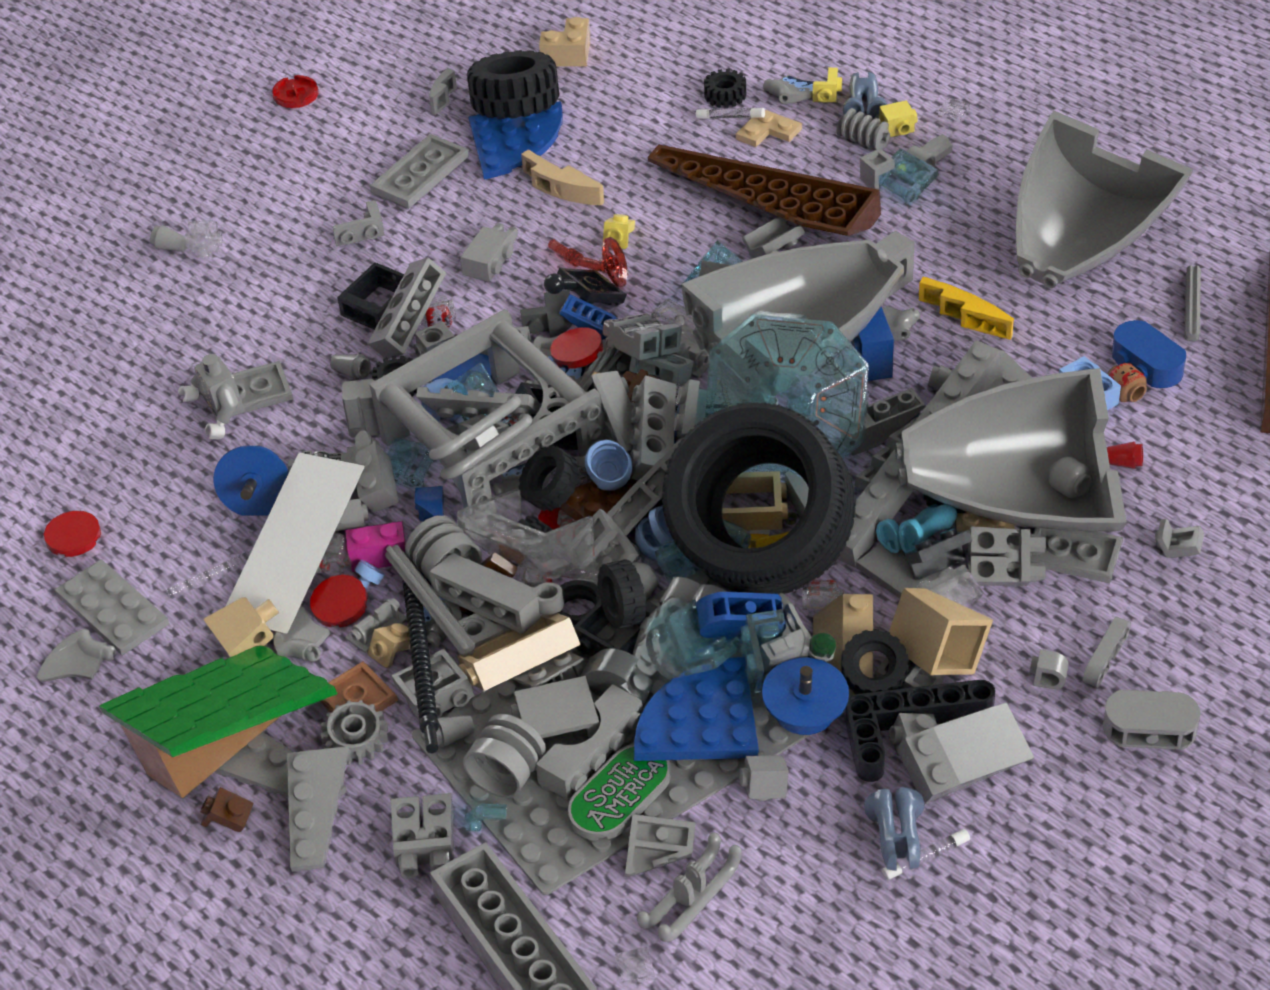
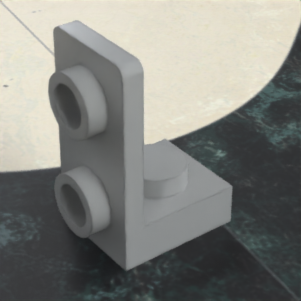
M376 200L366 202L367 212L363 213L364 219L332 227L336 247L385 236L382 217Z

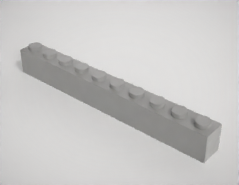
M976 340L914 424L957 401L986 391L1001 372L1000 350ZM895 449L856 500L854 524L852 530H850L851 535L849 540L846 541L847 544L843 552H840L841 555L838 557V560L856 568L857 561L865 556L877 541L876 528L879 522L885 519H893L914 490L906 485H899L898 469L902 468L901 460H896Z

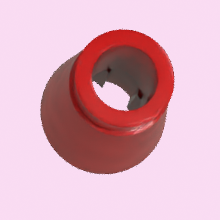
M1133 441L1107 447L1109 465L1136 469V466H1143V444H1136Z

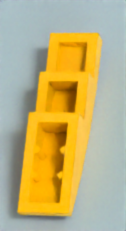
M922 277L919 282V301L940 306L939 314L961 319V327L1011 340L1013 336V317L972 293L944 282Z

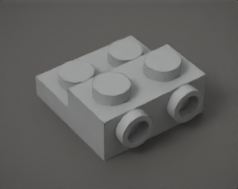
M445 649L430 656L438 718L442 716L443 712L455 706H465L470 698L475 696L469 678ZM413 665L391 676L395 686L406 698L410 710L419 720Z

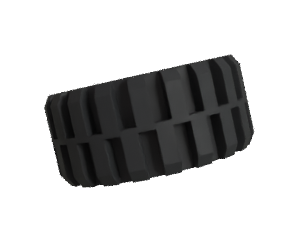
M516 50L515 52L507 51L501 54H492L490 57H484L480 61L474 62L467 72L471 107L479 115H486L488 118L513 119L521 116L527 117L534 113L538 114L542 110L551 108L557 102L560 95L556 63L548 54L545 55L543 52Z

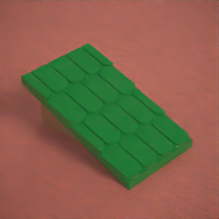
M255 646L226 660L219 658L187 674L171 676L143 690L138 687L99 705L103 714L121 725L146 774L176 795L184 798L280 716L338 693L335 686L329 684L323 677L309 673L305 667L291 663L290 659L273 653L272 649L266 646Z

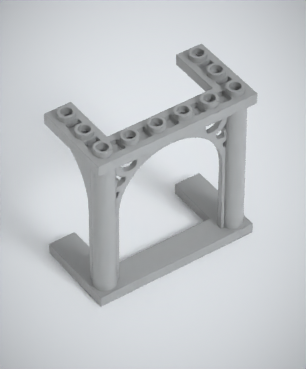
M506 309L369 384L381 440L389 446L410 435L411 431L429 450L445 445L458 435L444 428L409 394L417 389L418 386L421 387L486 349L488 350L492 379L498 385L520 373L519 365L540 384L543 391V402L540 410L532 419L531 425L463 474L452 478L461 494L466 525L472 531L485 527L492 520L496 519L490 480L527 460L536 451L541 450V448L549 447V445L573 433L575 430L579 457L586 456L588 449L595 442L606 440L601 394L595 389L586 392L513 327L511 314ZM562 406L553 413L548 411L551 407ZM462 446L454 453L439 459L444 468H449L476 450H468L467 453L466 448Z

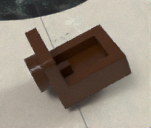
M220 787L213 797L208 795L200 810V813L204 814L200 825L207 827L211 821H214L234 831L241 832L246 825L254 803Z

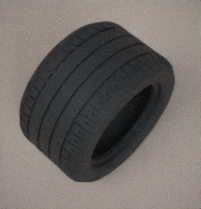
M771 403L737 404V406L725 407L724 410L720 409L714 412L713 415H708L702 422L699 421L697 425H694V428L690 429L685 434V438H682L681 442L678 443V447L675 448L674 453L671 455L672 458L667 465L668 469L665 471V481L662 488L665 522L672 539H674L675 544L685 557L711 579L736 592L780 594L782 592L786 594L812 583L816 578L818 579L823 575L824 571L828 570L834 561L836 562L841 555L840 552H843L847 544L846 541L849 540L851 535L850 530L853 528V518H855L856 511L854 507L856 506L855 490L851 475L842 457L824 433L808 418L787 407ZM761 464H779L798 473L809 489L805 510L794 528L783 538L767 546L743 548L737 544L725 527L722 511L724 498L731 483L747 469Z

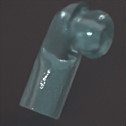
M479 804L466 813L464 820H466L465 829L469 832H480L482 821L486 819L506 820L507 804Z

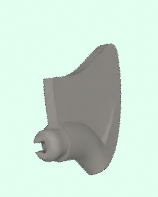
M87 629L79 630L65 638L52 650L42 664L37 678L40 682L67 677H80L92 680L103 660H114L113 654L116 655V648L113 645L108 646L107 643L92 639L90 631Z

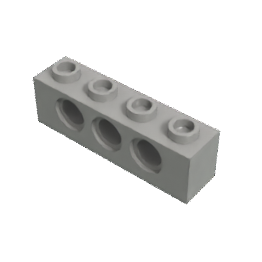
M429 257L410 263L367 344L383 358L387 357L390 359L392 358L391 356L403 355L446 272Z
M645 376L640 385L634 387L632 401H635V407L631 414V422L634 423V428L629 443L633 445L630 453L632 460L631 479H641L674 446L676 384Z

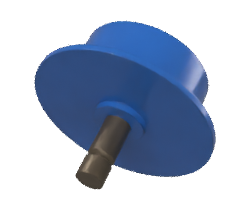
M240 446L228 451L221 457L214 471L213 483L221 502L236 514L241 516H269L289 471L278 455L270 449L261 446Z
M802 657L784 661L768 673L762 687V698L769 713L777 719L784 729L799 735H812L828 728L843 713L849 699V688L845 677L833 665L819 659Z

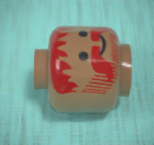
M1122 363L1113 366L1108 371L1107 375L1121 385L1119 397L1121 402H1136L1146 393V377L1132 364Z

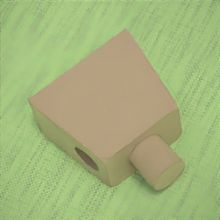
M242 597L203 620L229 656L232 657L252 647L265 646L273 638V633L265 623L276 616L279 611L270 599L254 609L247 598Z

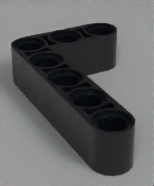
M972 680L852 695L848 699L846 706V728L858 777L866 782H875L884 775L885 750L880 731L890 730L899 713L933 714L936 723L943 724L994 707V685L986 680Z

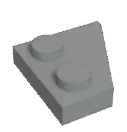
M632 814L624 877H631L691 857L696 822Z

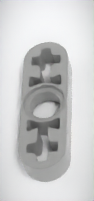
M1117 616L1113 619L1086 666L1083 683L1096 688L1100 686L1111 666L1109 664L1110 660L1116 658L1128 637L1131 628L1130 621Z

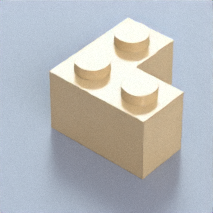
M566 18L564 31L556 32L550 30L541 32L540 52H543L545 55L548 54L555 61L556 66H587L591 40L589 18Z

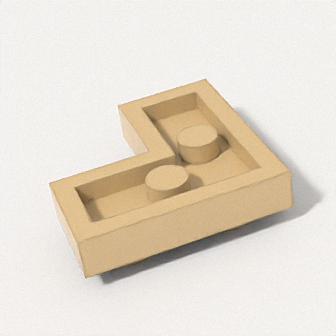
M765 110L764 118H751L736 133V140L757 147L768 135L790 142L802 130V123Z

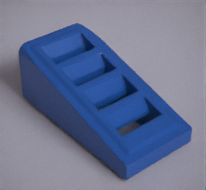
M571 294L567 297L559 312L560 315L578 328L596 330L601 335L602 342L606 339L603 335L604 321L618 319L613 314ZM572 307L576 308L575 312L571 311Z

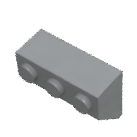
M618 371L591 375L583 388L586 392L595 389L601 394L606 440L618 443L630 455L633 445L629 443L634 428V423L631 422V414L635 403L630 402L627 392H629L628 384L624 377L620 378Z

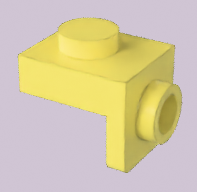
M828 67L827 82H813V102H836L837 92H842V77H838V68Z
M614 214L613 218L611 217L604 221L603 246L626 249L628 247L629 233L635 229V220L628 219L627 215Z

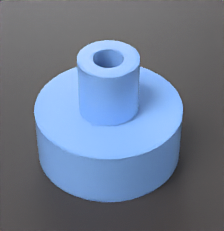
M360 560L354 569L361 575L358 580L362 582L365 589L370 582L379 585L385 576L380 569L364 560Z

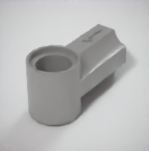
M941 134L922 147L911 146L905 153L904 164L925 176L927 175L925 174L926 172L934 169L936 162L952 152L953 145L947 136Z

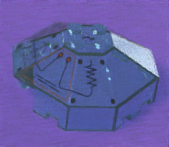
M757 310L710 350L705 417H708L710 414L713 415L714 412L720 409L724 410L725 407L737 406V404L755 402L775 404L777 402L776 395L779 394L781 397L786 395L789 398L786 402L789 406L788 408L800 413L813 422L828 438L842 459H844L858 448L865 439L869 391L867 390L869 364L833 321L807 319L802 314H780ZM761 464L744 471H780V475L783 476L788 471H791L801 477L792 469L779 464Z

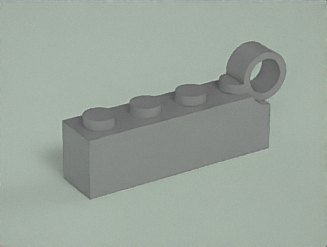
M451 553L429 571L432 588L439 597L521 634L526 632L540 619V614L553 615L560 612L564 607L562 588L556 583L549 582L540 584L535 588L530 587L455 553Z

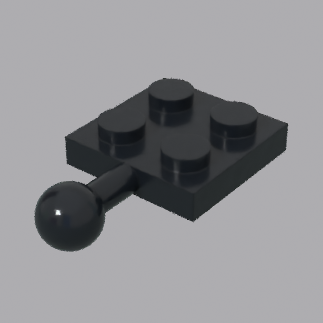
M559 268L557 274H550L544 280V288L548 293L558 294L562 290H570L580 296L579 299L590 304H594V302H601L606 305L624 303L627 296L625 292L596 270Z

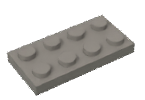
M429 134L370 185L371 193L409 209L469 157L468 149Z
M102 559L54 589L59 599L106 642L113 645L122 656L169 625L168 618Z

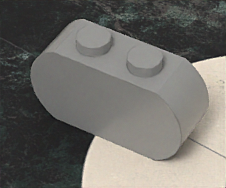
M1118 690L1106 702L1103 730L1107 738L1119 747L1183 750L1189 747L1197 737L1200 708L1192 697L1181 692Z

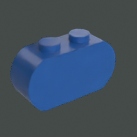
M1127 321L1120 324L1114 331L1112 358L1118 365L1122 363L1132 364L1146 377L1147 384L1154 388H1169L1177 385L1182 380L1186 362V350L1145 321Z
M717 592L706 595L696 602L700 635L705 638L761 640L776 636L786 629L782 598L778 594Z

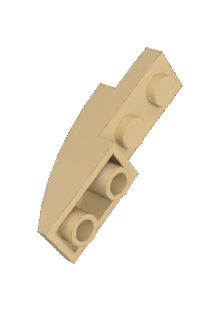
M530 150L521 154L523 172L532 177L533 187L551 196L575 203L588 205L604 204L603 185L598 181L593 180L570 165L560 169Z

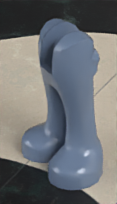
M859 72L853 73L849 84L851 98L844 103L843 114L845 115L851 108L856 110V114L860 111L864 113L862 97H866V115L872 116V119H879V106L887 105V102L882 97H878V82L875 74L868 72V78H859Z
M907 787L897 789L895 802L901 823L900 834L895 831L891 791L889 789H881L870 794L865 799L864 810L870 820L878 822L881 854L887 870L897 871V858H907L909 870L918 868L921 848L916 818L924 811L922 794Z

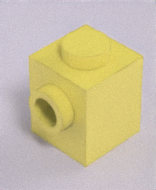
M907 100L879 106L880 122L885 121L889 124L890 137L906 135L915 131V123L918 121L915 109L911 108Z

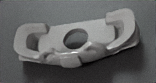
M668 596L648 617H645L639 627L640 631L633 650V656L639 659L635 666L647 676L655 674L664 651L678 627L684 624L690 614L689 605L680 598ZM656 627H659L664 634L663 641L658 645L654 644L651 640V632Z

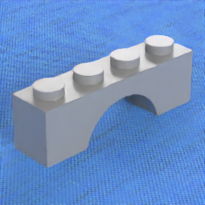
M612 684L594 703L600 725L597 732L590 739L579 744H554L536 763L538 783L568 800L586 783L587 779L595 771H598L604 765L606 759L614 751L622 747L630 733L636 731L643 712L642 700Z

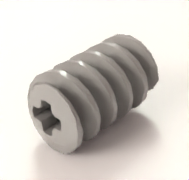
M853 108L849 109L840 118L836 127V134L838 136H843V138L848 140L851 139L855 143L859 142L862 146L867 145L872 150L879 148L883 150L888 145L890 139L889 124L887 122L881 123L878 118L872 119L870 115L864 116V113L861 111L856 114V110Z

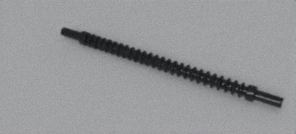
M402 580L419 725L421 732L424 733L426 751L428 753H435L438 751L436 732L439 729V722L437 719L424 608L406 582Z

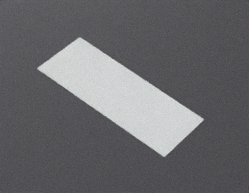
M298 453L226 606L242 597H246L255 609L270 599L279 613L265 624L270 630L288 633L362 474L364 465Z

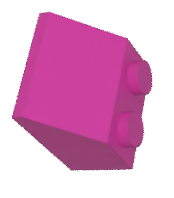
M403 521L345 530L352 572H356L354 569L360 560H364L377 568L392 566L385 556L386 548L389 545L391 547L399 545L405 553L406 541Z

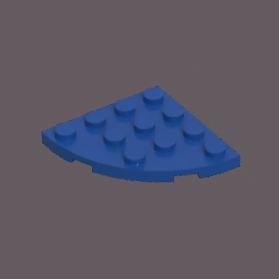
M561 101L556 102L547 110H542L541 113L530 114L527 117L498 119L497 117L488 118L486 115L482 116L479 114L468 116L484 180L513 172L512 169L522 165L521 154L530 150L541 156L553 145L563 123Z
M745 657L726 658L698 665L677 675L663 685L647 703L640 716L634 740V761L746 758V756H758L759 747Z

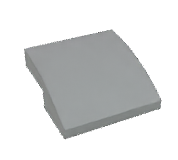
M601 509L563 547L573 567L582 570L587 580L596 585L601 565L623 559L633 562L639 556L623 531Z

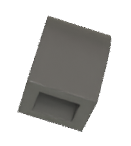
M562 290L558 294L546 292L544 293V307L520 309L522 327L528 326L530 333L533 334L549 331L550 338L566 332L572 323L560 315L559 312L570 295V290Z
M611 648L601 650L590 657L580 677L586 676L589 688L600 697L613 684L642 700V705L655 681L635 666L639 660L628 652Z

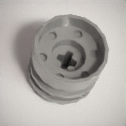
M446 515L434 516L419 524L410 534L405 545L406 556L417 570L423 574L431 586L429 571L451 553H455L478 564L482 562V553L479 547L469 536L464 534L463 530L457 526L453 519Z
M497 714L491 717L479 735V739L475 740L463 759V766L468 776L488 793L498 797L512 798L518 795L528 780L530 773L536 768V763L545 754V743L540 734L520 718L509 714Z

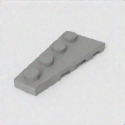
M418 386L416 397L437 412V415L440 417L452 418L454 415H463L473 418L479 414L489 415L505 404L507 398L514 393L494 392L493 397H490V395L480 391L468 390V395H463L446 388H441L440 393H431L427 387ZM514 394L520 396L521 404L510 414L519 417L521 414L538 413L540 403L531 395Z
M349 746L287 753L290 867L292 872L321 869L325 866L332 836L334 816L337 814L339 805V794L344 783L345 767L350 756Z

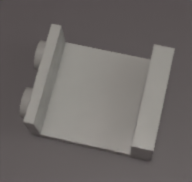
M586 676L514 691L516 704L510 705L512 716L520 718L531 725L540 734L541 738L585 729L587 738L590 739L599 729V720Z

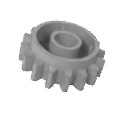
M349 700L341 706L337 704L332 713L327 712V722L321 723L322 744H325V749L349 746L350 756L346 765H350L352 759H357L358 764L361 765L363 764V758L366 756L368 759L374 760L373 752L382 753V743L388 742L387 721L384 720L383 712H376L374 704H364L363 700L359 702H351Z

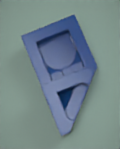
M443 486L415 488V509L418 510L419 520L424 522L431 517L444 515Z

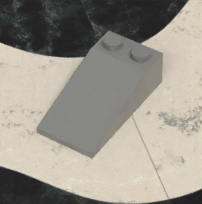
M1007 702L905 738L897 747V751L917 792L923 796L924 805L1034 759Z

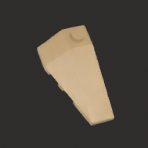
M842 594L813 613V636L818 633H827L835 639L836 650L834 658L828 661V663L842 672L841 655L842 651L845 650V644L855 634H860L864 630L873 631V594ZM873 651L864 654L859 662L862 673L870 678H873ZM849 689L850 698L852 695H855L851 689Z

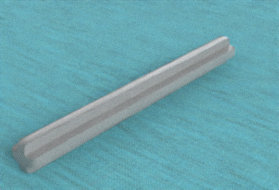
M389 545L386 548L385 556L459 653L462 656L473 655L476 647L474 641L399 545L393 547Z

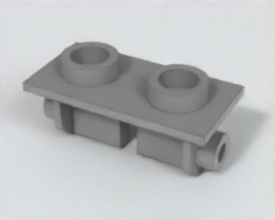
M395 598L391 600L386 599L374 611V615H368L360 623L353 625L352 631L349 632L345 639L364 653H367L374 629L390 626L394 623L403 624L407 617L398 611L400 604Z

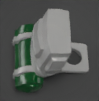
M792 602L786 604L783 611L785 621L791 633L762 644L755 653L754 661L762 675L768 674L778 664L794 658H815L828 663V661L834 658L836 642L827 633H818L811 636L803 625Z

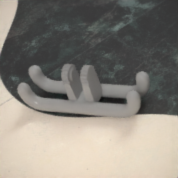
M510 395L505 404L450 442L430 450L429 457L432 460L442 459L454 453L462 446L470 451L476 450L454 466L442 469L440 476L443 479L448 480L463 474L531 425L532 417L529 414H521L518 422L501 434H498L494 427V424L520 406V396Z
M711 833L708 837V844L704 853L696 862L690 861L688 863L686 873L684 875L679 874L674 879L673 888L649 914L646 911L638 913L637 922L639 926L643 929L654 927L679 902L687 908L670 927L662 924L658 928V935L661 941L671 942L675 940L735 873L741 860V848L738 845L730 847L726 863L706 885L704 871L716 858L721 844L720 835L718 833Z

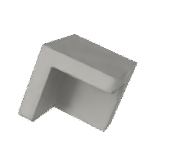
M880 148L861 157L860 180L870 188L879 189V176L894 169L895 160Z

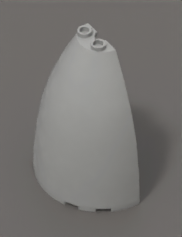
M1053 110L1033 148L1023 172L1019 190L1015 230L1017 262L1019 264L1018 272L1023 277L1032 278L1048 288H1054L1061 282L1084 274L1107 262L1138 240L1160 217L1184 188L1192 175L1193 169L1147 149L1142 155L1140 165L1096 146L1099 129Z
M871 240L801 247L756 257L682 283L683 302L686 314L692 315L696 327L692 331L700 350L706 349L713 361L710 366L716 375L740 397L748 401L757 399L759 402H763L803 380L825 364L827 357H834L867 326L886 301L898 279L904 274V266L893 257L887 260L886 252ZM750 321L754 322L752 327L749 325ZM778 328H780V329H790V330H794V331L779 330ZM829 329H833L832 334L828 333ZM778 347H779L780 356L783 357V362H782V363H779V362L777 361V359H778V357H779ZM717 349L721 351L719 355L716 354ZM796 350H797V353H796V355H795V357H794L795 362H794V364H790V363H789V359H790V358H793V356H794V354H795V352H796ZM750 358H751L750 361L756 359L753 364H752V362L748 363V361H749ZM766 361L769 362V366H768V367H766V366L764 365V363H765ZM760 362V363L758 364V366L755 365V366L751 367L750 369L748 368L751 364L754 365V364ZM806 366L807 369L802 371L801 367ZM749 377L750 382H746L745 379Z
M1100 368L1056 373L1003 384L968 396L901 431V442L895 443L896 460H901L902 468L898 469L899 485H906L935 500L971 514L1017 526L1067 531H1121L1127 521L1118 470H1110L1104 436L1109 417ZM1066 456L1073 457L1082 462L1091 472L1092 484L1090 489L1084 495L1076 498L1064 496L1054 490L1049 484L1050 466L1055 461Z

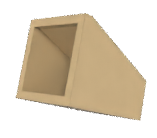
M903 588L889 632L890 635L900 639L899 642L901 644H904L908 659L928 674L970 675L975 674L993 620L926 588Z

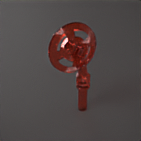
M608 237L604 239L602 258L599 261L584 257L582 253L574 248H567L555 239L549 241L548 247L563 256L564 260L574 267L581 266L607 273L610 280L617 287L626 285L628 276L627 262L622 248L614 238ZM609 247H611V249L615 253L614 255L609 251Z

